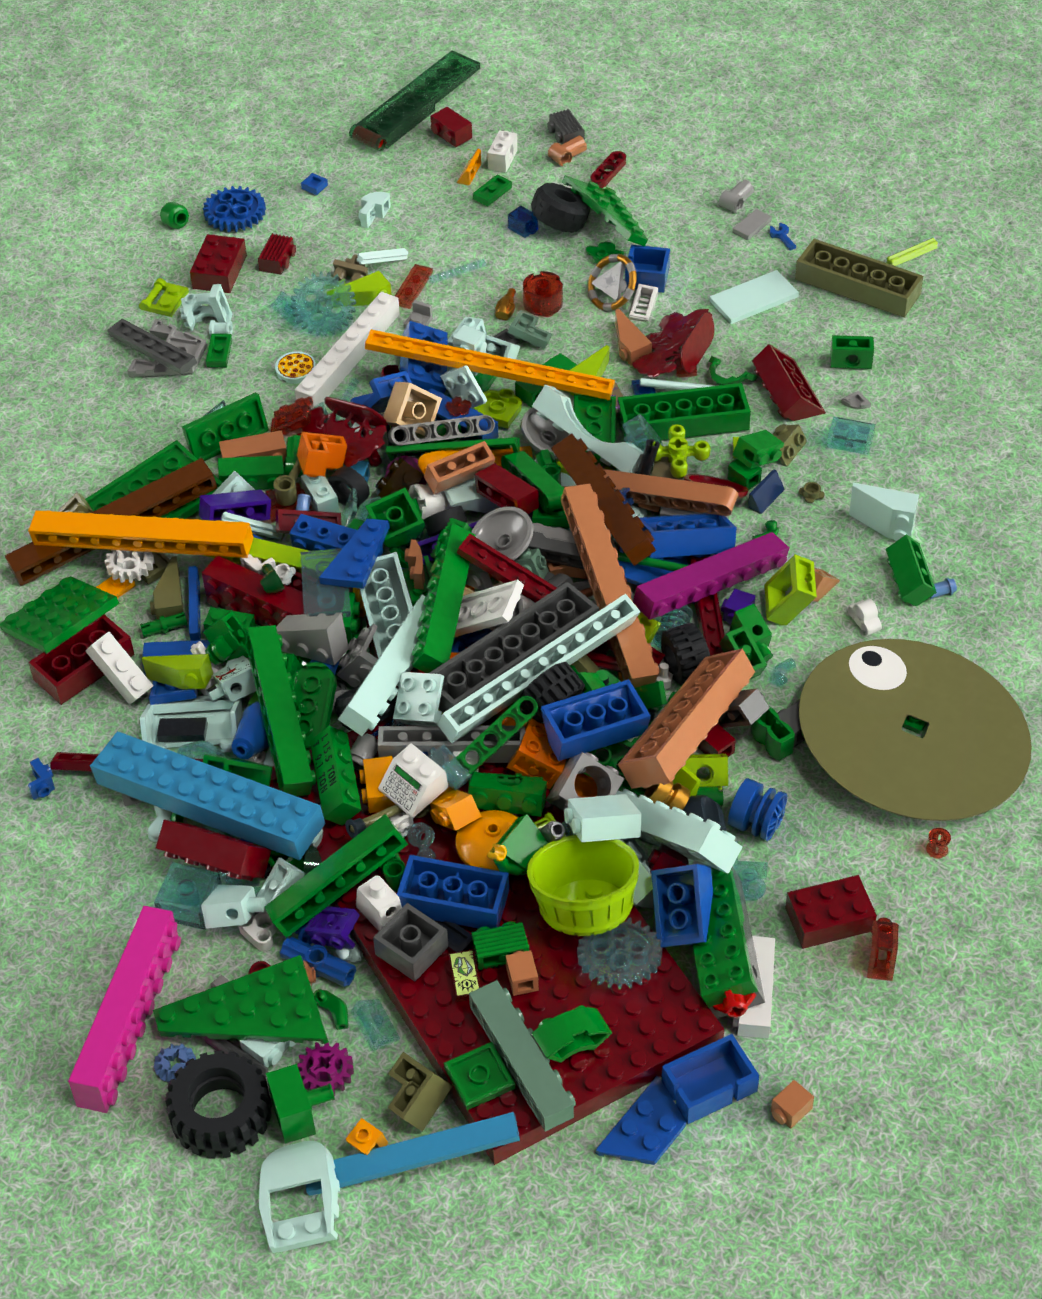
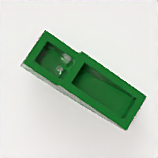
M210 753L204 754L203 763L270 787L272 766Z

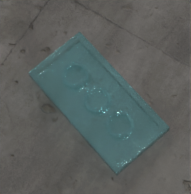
M343 548L300 552L304 614L314 617L321 613H325L326 616H332L335 613L342 612V617H351L349 587L323 585L319 581L320 575Z

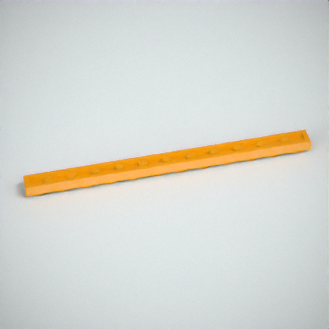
M370 330L365 342V349L453 368L467 365L472 372L539 386L549 385L558 390L607 400L611 398L615 380L376 330Z

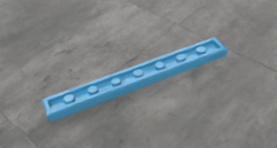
M514 1112L372 1149L368 1155H364L361 1152L334 1159L336 1179L339 1181L340 1188L520 1141L516 1116ZM321 1181L306 1184V1192L309 1196L322 1193Z

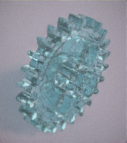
M320 271L319 277L312 273L311 280L305 276L306 283L298 282L300 289L294 288V293L297 296H291V300L296 302L290 304L291 309H295L292 315L297 317L296 323H302V330L308 327L309 334L315 330L316 336H319L320 332L327 336L328 331L335 335V329L342 332L341 325L348 327L347 319L353 320V315L350 313L356 312V308L353 307L356 304V300L351 299L355 294L354 292H349L351 285L344 286L346 283L345 279L338 281V274L331 278L330 272H328L326 277L323 276L322 271ZM329 288L335 290L332 295H326L325 291ZM308 295L316 296L315 300L311 302L305 299ZM322 301L325 302V304H326L325 307H323V306L321 305V302H322ZM334 307H340L342 309L337 314L331 312L332 308ZM315 313L322 314V318L319 320L312 319V316Z
M629 917L626 922L619 924V926L610 931L597 935L583 936V939H579V947H577L578 964L582 966L583 973H589L590 980L597 977L598 985L606 981L608 988L613 983L617 984L618 989H621L625 983L629 988H632V982L635 981L637 984L642 985V977L650 980L651 973H657V966L661 965L662 957L661 940L656 939V932L650 933L649 925L641 928L640 920L632 924V919Z

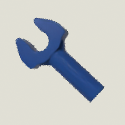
M779 223L780 231L770 226L771 238H779L789 250L796 249V245L787 236L789 233L787 225Z

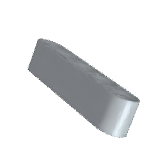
M488 415L401 425L390 429L388 439L392 444L399 446L485 435L493 431L495 422ZM481 419H485L488 423V428L485 431L479 428V421ZM461 421L467 425V431L464 434L458 431V424ZM439 424L446 427L444 436L438 435L436 431ZM418 427H422L425 430V436L422 439L417 438L415 434ZM396 430H401L404 433V439L401 442L396 441L394 438Z

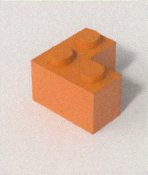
M301 432L297 457L303 474L309 477L325 476L326 469L335 470V468L343 467L347 449L344 437Z

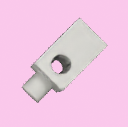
M374 876L357 889L356 907L378 931L402 909L398 895L380 876Z

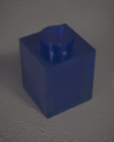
M520 205L508 214V229L526 238L530 234H535L538 230V219L533 215L532 211Z

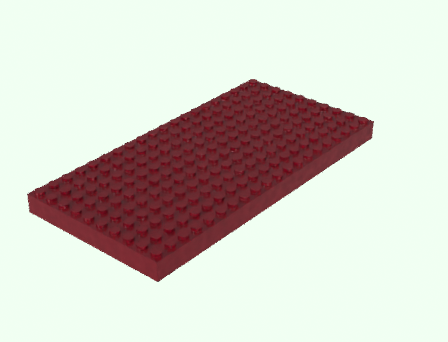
M494 715L485 721L483 726H490L496 721V716ZM391 716L378 722L372 731L367 729L363 735L370 734L378 740L379 726L411 725L397 721ZM354 730L347 732L350 750L359 736ZM309 750L311 756L310 770L315 772L312 750ZM378 751L374 758H379ZM436 763V764L439 765L442 769H445V767H446L449 763ZM484 763L478 770L480 773L516 775L515 771L507 768L508 763ZM272 766L270 787L279 790L275 769ZM354 769L362 810L352 817V820L364 819L378 813H369L368 803L363 804L361 789H366V784H361L360 772ZM454 774L455 781H458L462 774ZM317 778L315 785H312L309 795L296 797L321 806ZM469 778L462 784L457 785L456 789L468 793ZM548 788L546 789V799L551 792ZM547 801L541 817L528 815L533 822L544 818L545 814L551 813L556 822L563 824L566 836L576 835L572 832L570 825L565 822L564 811ZM478 809L479 812L488 811V810ZM430 812L422 818H413L414 830L404 837L408 845L398 852L405 867L409 855L466 865L460 859L456 850L457 830L455 831L436 824ZM511 813L517 816L518 818L524 816L523 814ZM324 819L325 825L323 826L321 843L315 849L310 845L303 855L309 864V871L313 870L353 839L347 833L345 824L341 826ZM380 867L331 903L332 907L355 909L360 916L350 933L361 948L363 957L437 1075L452 1085L449 1094L468 1124L514 1112L520 1141L486 1149L485 1151L494 1165L651 1083L656 1076L662 1077L663 1065L724 1038L723 1026L666 948L657 947V936L634 905L626 920L610 931L591 936L568 935L555 930L546 923L540 914L539 905L531 890L527 874L523 876L509 875V894L499 926L510 921L515 923L523 922L529 951L531 950L538 974L539 991L513 996L506 965L479 970L472 945L468 951L473 952L471 955H473L472 959L474 960L476 975L473 977H477L479 988L496 980L502 989L507 988L512 998L511 1003L513 1007L520 1009L526 1028H531L533 1032L538 1028L542 1020L554 1018L584 1005L585 1007L598 1009L612 1034L594 1050L577 1052L561 1063L549 1059V1065L552 1070L556 1069L562 1078L563 1088L565 1091L569 1090L575 1099L574 1118L545 1132L517 1085L516 1089L466 1110L444 1069V1062L488 1044L491 1041L470 1008L469 994L457 996L455 982H457L455 978L457 977H454V968H452L449 951L446 949L416 981H413L375 955L373 937L379 931L356 907L358 887L374 876H380L385 881ZM459 925L469 933L475 932L478 929Z

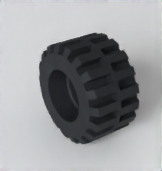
M691 622L665 630L661 634V651L665 655L663 658L664 662L669 665L668 671L673 674L675 682L681 686L702 660L710 656L707 643L697 626Z
M561 662L550 667L534 679L522 692L520 698L529 696L535 699L538 704V712L534 719L541 723L544 722L541 706L580 695L585 684L567 662ZM531 701L522 702L526 709L532 713L534 704Z

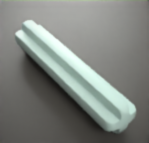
M405 248L359 253L357 255V262L360 265L406 260L408 251Z
M228 512L222 514L221 521L250 523L252 533L278 540L283 536V533H276L275 525Z

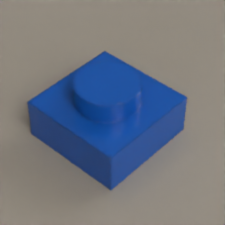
M311 173L301 182L303 190L318 195L328 186L326 178Z

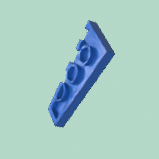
M366 519L320 575V584L364 589L390 528L389 521Z

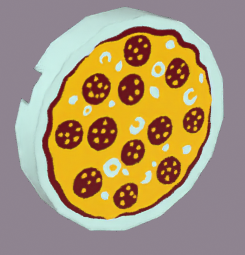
M301 351L289 352L278 358L275 363V372L280 380H285L286 383L299 384L316 366V362L308 353Z

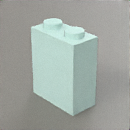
M626 794L568 799V808L564 810L565 822L570 825L572 832L577 835L581 842L640 837L641 812Z

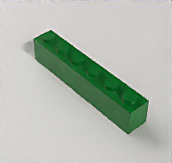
M384 814L268 903L265 909L271 921L287 938L406 847L408 843L389 817Z

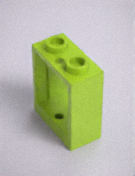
M795 554L764 584L766 620L780 625H788L817 597L814 561ZM792 586V591L785 596V592Z

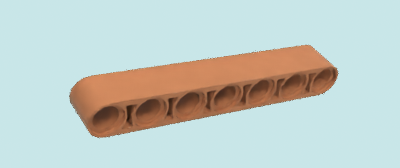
M604 469L606 472L604 478L609 476L616 486L613 490L630 488V491L626 493V499L633 498L634 503L729 516L738 498V492L728 486Z

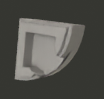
M859 391L841 400L842 404L853 409L871 407V402Z

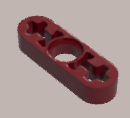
M621 151L612 152L591 174L590 181L599 185L600 188L606 187L626 165V154Z

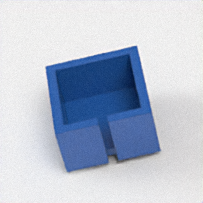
M631 245L628 258L634 263L637 271L635 290H637L638 284L657 287L658 292L664 293L670 268V248ZM627 268L625 269V281L627 284L626 288L629 284V273Z

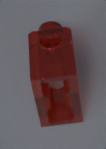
M880 918L872 922L867 978L893 981L898 951L899 925L893 923L888 918ZM879 949L887 952L886 959H878Z

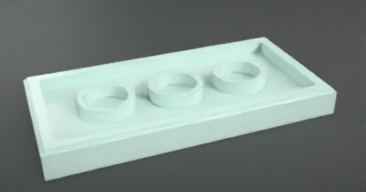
M775 270L712 295L709 301L730 324H733L799 297V292L778 270Z

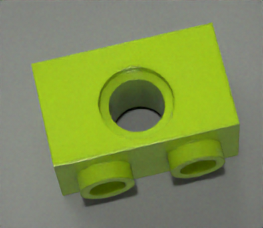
M691 754L686 760L685 767L695 775L701 767L709 769V775L706 778H699L701 780L699 787L718 786V789L722 790V786H728V756L726 754Z

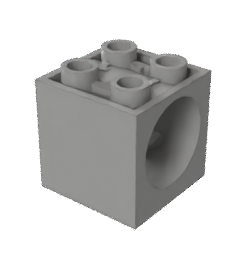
M588 752L585 754L580 753L569 758L546 801L564 811L565 808H568V799L580 798L574 786L577 774L587 773L594 779L597 786V796L616 795L624 778L618 775L619 771L608 765L605 767L598 762L599 759Z

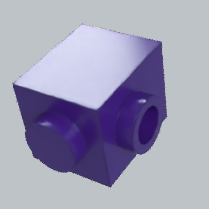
M734 588L729 599L723 601L721 607L723 621L731 625L734 612L755 604L756 595Z

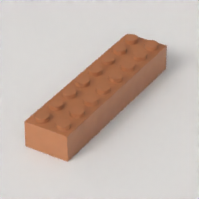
M743 648L705 657L619 762L618 766L632 789L638 787L648 788L660 783L665 785L674 780L675 774L685 766L686 760L697 750L700 742L708 736L707 733L718 723V719L729 709V705L739 696V692L749 683L750 678L755 673Z

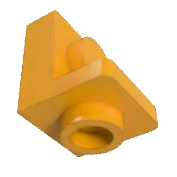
M363 1118L359 1120L346 1137L347 1143L364 1155H368L374 1147L380 1148L388 1144L383 1132Z

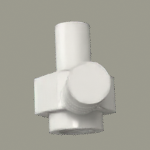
M661 663L658 666L659 676L655 682L663 681L664 688L667 690L671 688L673 674L668 671L669 665L667 663Z

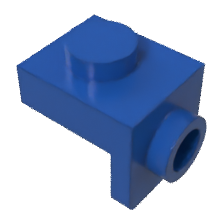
M36 758L30 761L33 775L37 780L28 784L33 800L39 797H46L51 791L55 790L52 770L48 764L43 765L40 759Z

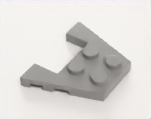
M155 319L149 330L150 333L158 338L166 339V342L193 355L197 364L184 373L193 374L207 348L206 340L188 332L182 333L171 324L167 326L163 324L162 320ZM135 358L127 370L129 377L179 374L157 361L153 362Z

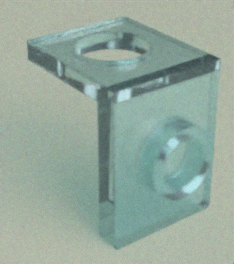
M737 856L733 868L739 878H743L746 881L767 879L768 862L738 861Z

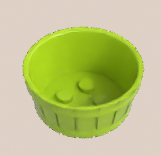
M571 835L549 842L543 848L541 847L532 856L533 858L530 859L527 867V876L531 890L538 902L540 914L546 923L555 930L568 935L578 936L602 934L622 924L630 914L634 902L635 886L639 876V860L633 849L626 845V843L618 839L581 842L577 835Z

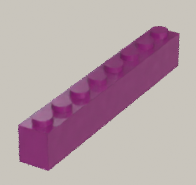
M773 532L638 585L633 603L649 620L663 616L672 610L680 609L689 603L697 602L706 596L714 595L723 589L731 588L735 584L783 566L787 561L790 547Z

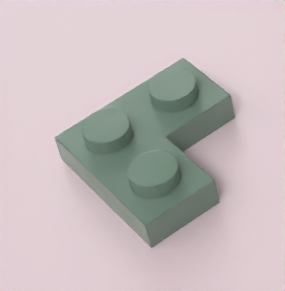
M523 310L519 311L507 332L517 339H523L530 342L533 346L543 349L546 348L552 336L551 333L536 327L539 317Z

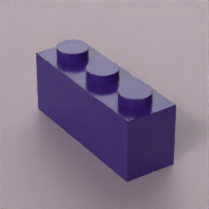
M261 489L201 495L199 517L202 520L221 521L222 514L228 512L257 521L270 520L271 499Z

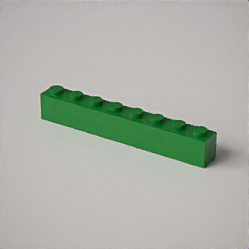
M453 522L447 529H443L438 536L440 543L434 553L436 561L431 567L430 572L433 574L427 584L429 592L424 599L423 605H425V609L419 619L422 623L416 633L418 641L412 651L414 656L412 666L424 673H430L450 660L470 565L468 560L457 554V550L469 534L476 536Z
M276 625L248 627L245 643L279 790L294 796L309 795L312 785L316 783L314 770H310L309 766L311 764L310 751L305 749V731L300 729L301 714L295 708L296 693L291 691V673L286 671L287 656L281 650L283 644L282 636L277 633Z

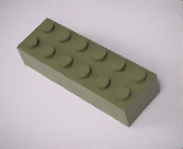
M813 239L798 258L795 280L904 318L921 295L924 277L923 275L817 239Z

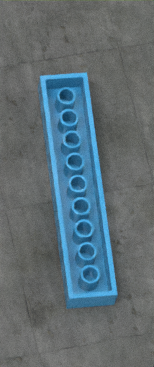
M118 731L90 765L97 784L297 860L302 858L325 825L321 806L316 803Z

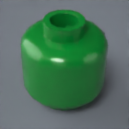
M168 202L162 207L160 218L163 224L173 229H180L187 224L189 213L183 205L176 202Z

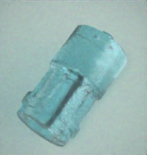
M444 744L437 749L433 747L430 750L432 754L429 758L445 770L447 782L455 791L471 778L469 771L456 760V757Z

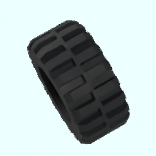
M223 1050L214 1051V1054L210 1055L207 1052L200 1054V1058L196 1060L192 1058L187 1061L184 1069L180 1067L175 1072L176 1080L171 1079L169 1082V1092L166 1094L165 1102L170 1124L176 1139L180 1140L181 1145L185 1149L191 1146L193 1154L201 1156L202 1152H206L207 1158L213 1159L216 1158V1154H222L223 1158L231 1157L230 1152L235 1150L240 1154L246 1151V1144L250 1143L253 1146L258 1142L257 1134L263 1135L268 1128L266 1121L269 1122L271 1119L272 1104L265 1075L262 1074L261 1068L255 1063L252 1064V1060L245 1055L240 1058L237 1052L229 1051L228 1054H224ZM229 1089L243 1096V1100L238 1108L223 1117L208 1118L194 1111L200 1099L215 1090Z

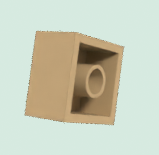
M395 382L383 417L388 425L392 427L435 421L442 398L411 383ZM418 427L415 431L416 436L424 438L425 430L422 427Z

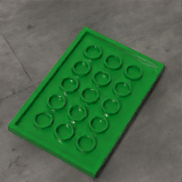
M176 440L85 500L91 509L95 511L198 459ZM214 475L218 489L222 482ZM215 489V490H213V491H211V492H209V493H207V494H205V495H211V494H213L217 489ZM200 497L159 518H188L199 511Z

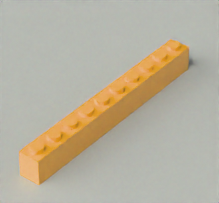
M36 510L28 530L34 545L206 556L218 555L248 558L254 538L250 523L56 512L49 510Z

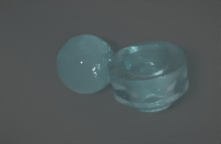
M422 822L413 824L408 831V841L411 845L419 848L416 856L436 859L435 852L429 848L434 840L432 827ZM425 833V838L421 840V835Z

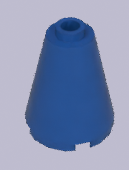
M259 702L252 703V705L244 710L232 741V751L240 759H249L269 748Z

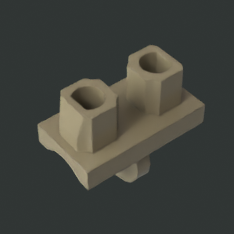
M354 254L351 259L346 258L345 261L334 259L333 266L335 270L333 278L337 282L344 283L346 277L350 276V282L367 276L368 268L365 267V264L360 265L357 262V254Z

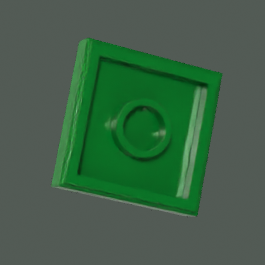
M493 1042L444 1062V1069L466 1110L516 1089V1084Z

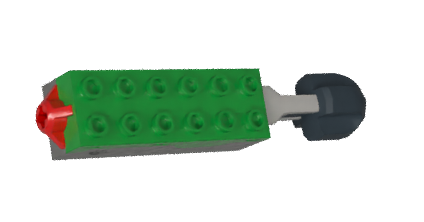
M705 795L689 797L686 806L682 810L687 816L693 813L701 817L703 822L710 819L721 826L720 831H726L723 811L717 802ZM696 861L693 862V864L704 865ZM733 866L728 874L711 867L713 897L707 941L693 944L701 996L716 1018L726 1015L740 1017L748 1008L765 1003L742 881Z

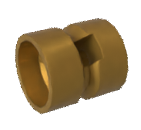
M673 781L665 785L660 783L646 788L644 796L651 799L654 804L656 801H660L669 806L671 810L673 807L683 810L689 800L690 790L680 783L673 784Z

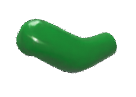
M316 990L314 992L316 1003L318 1006L331 1012L335 1028L337 1030L348 1029V1009L346 1003L327 990Z

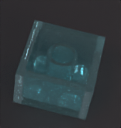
M172 862L154 901L155 908L172 911L177 924L206 930L201 905L219 884H222L220 874Z

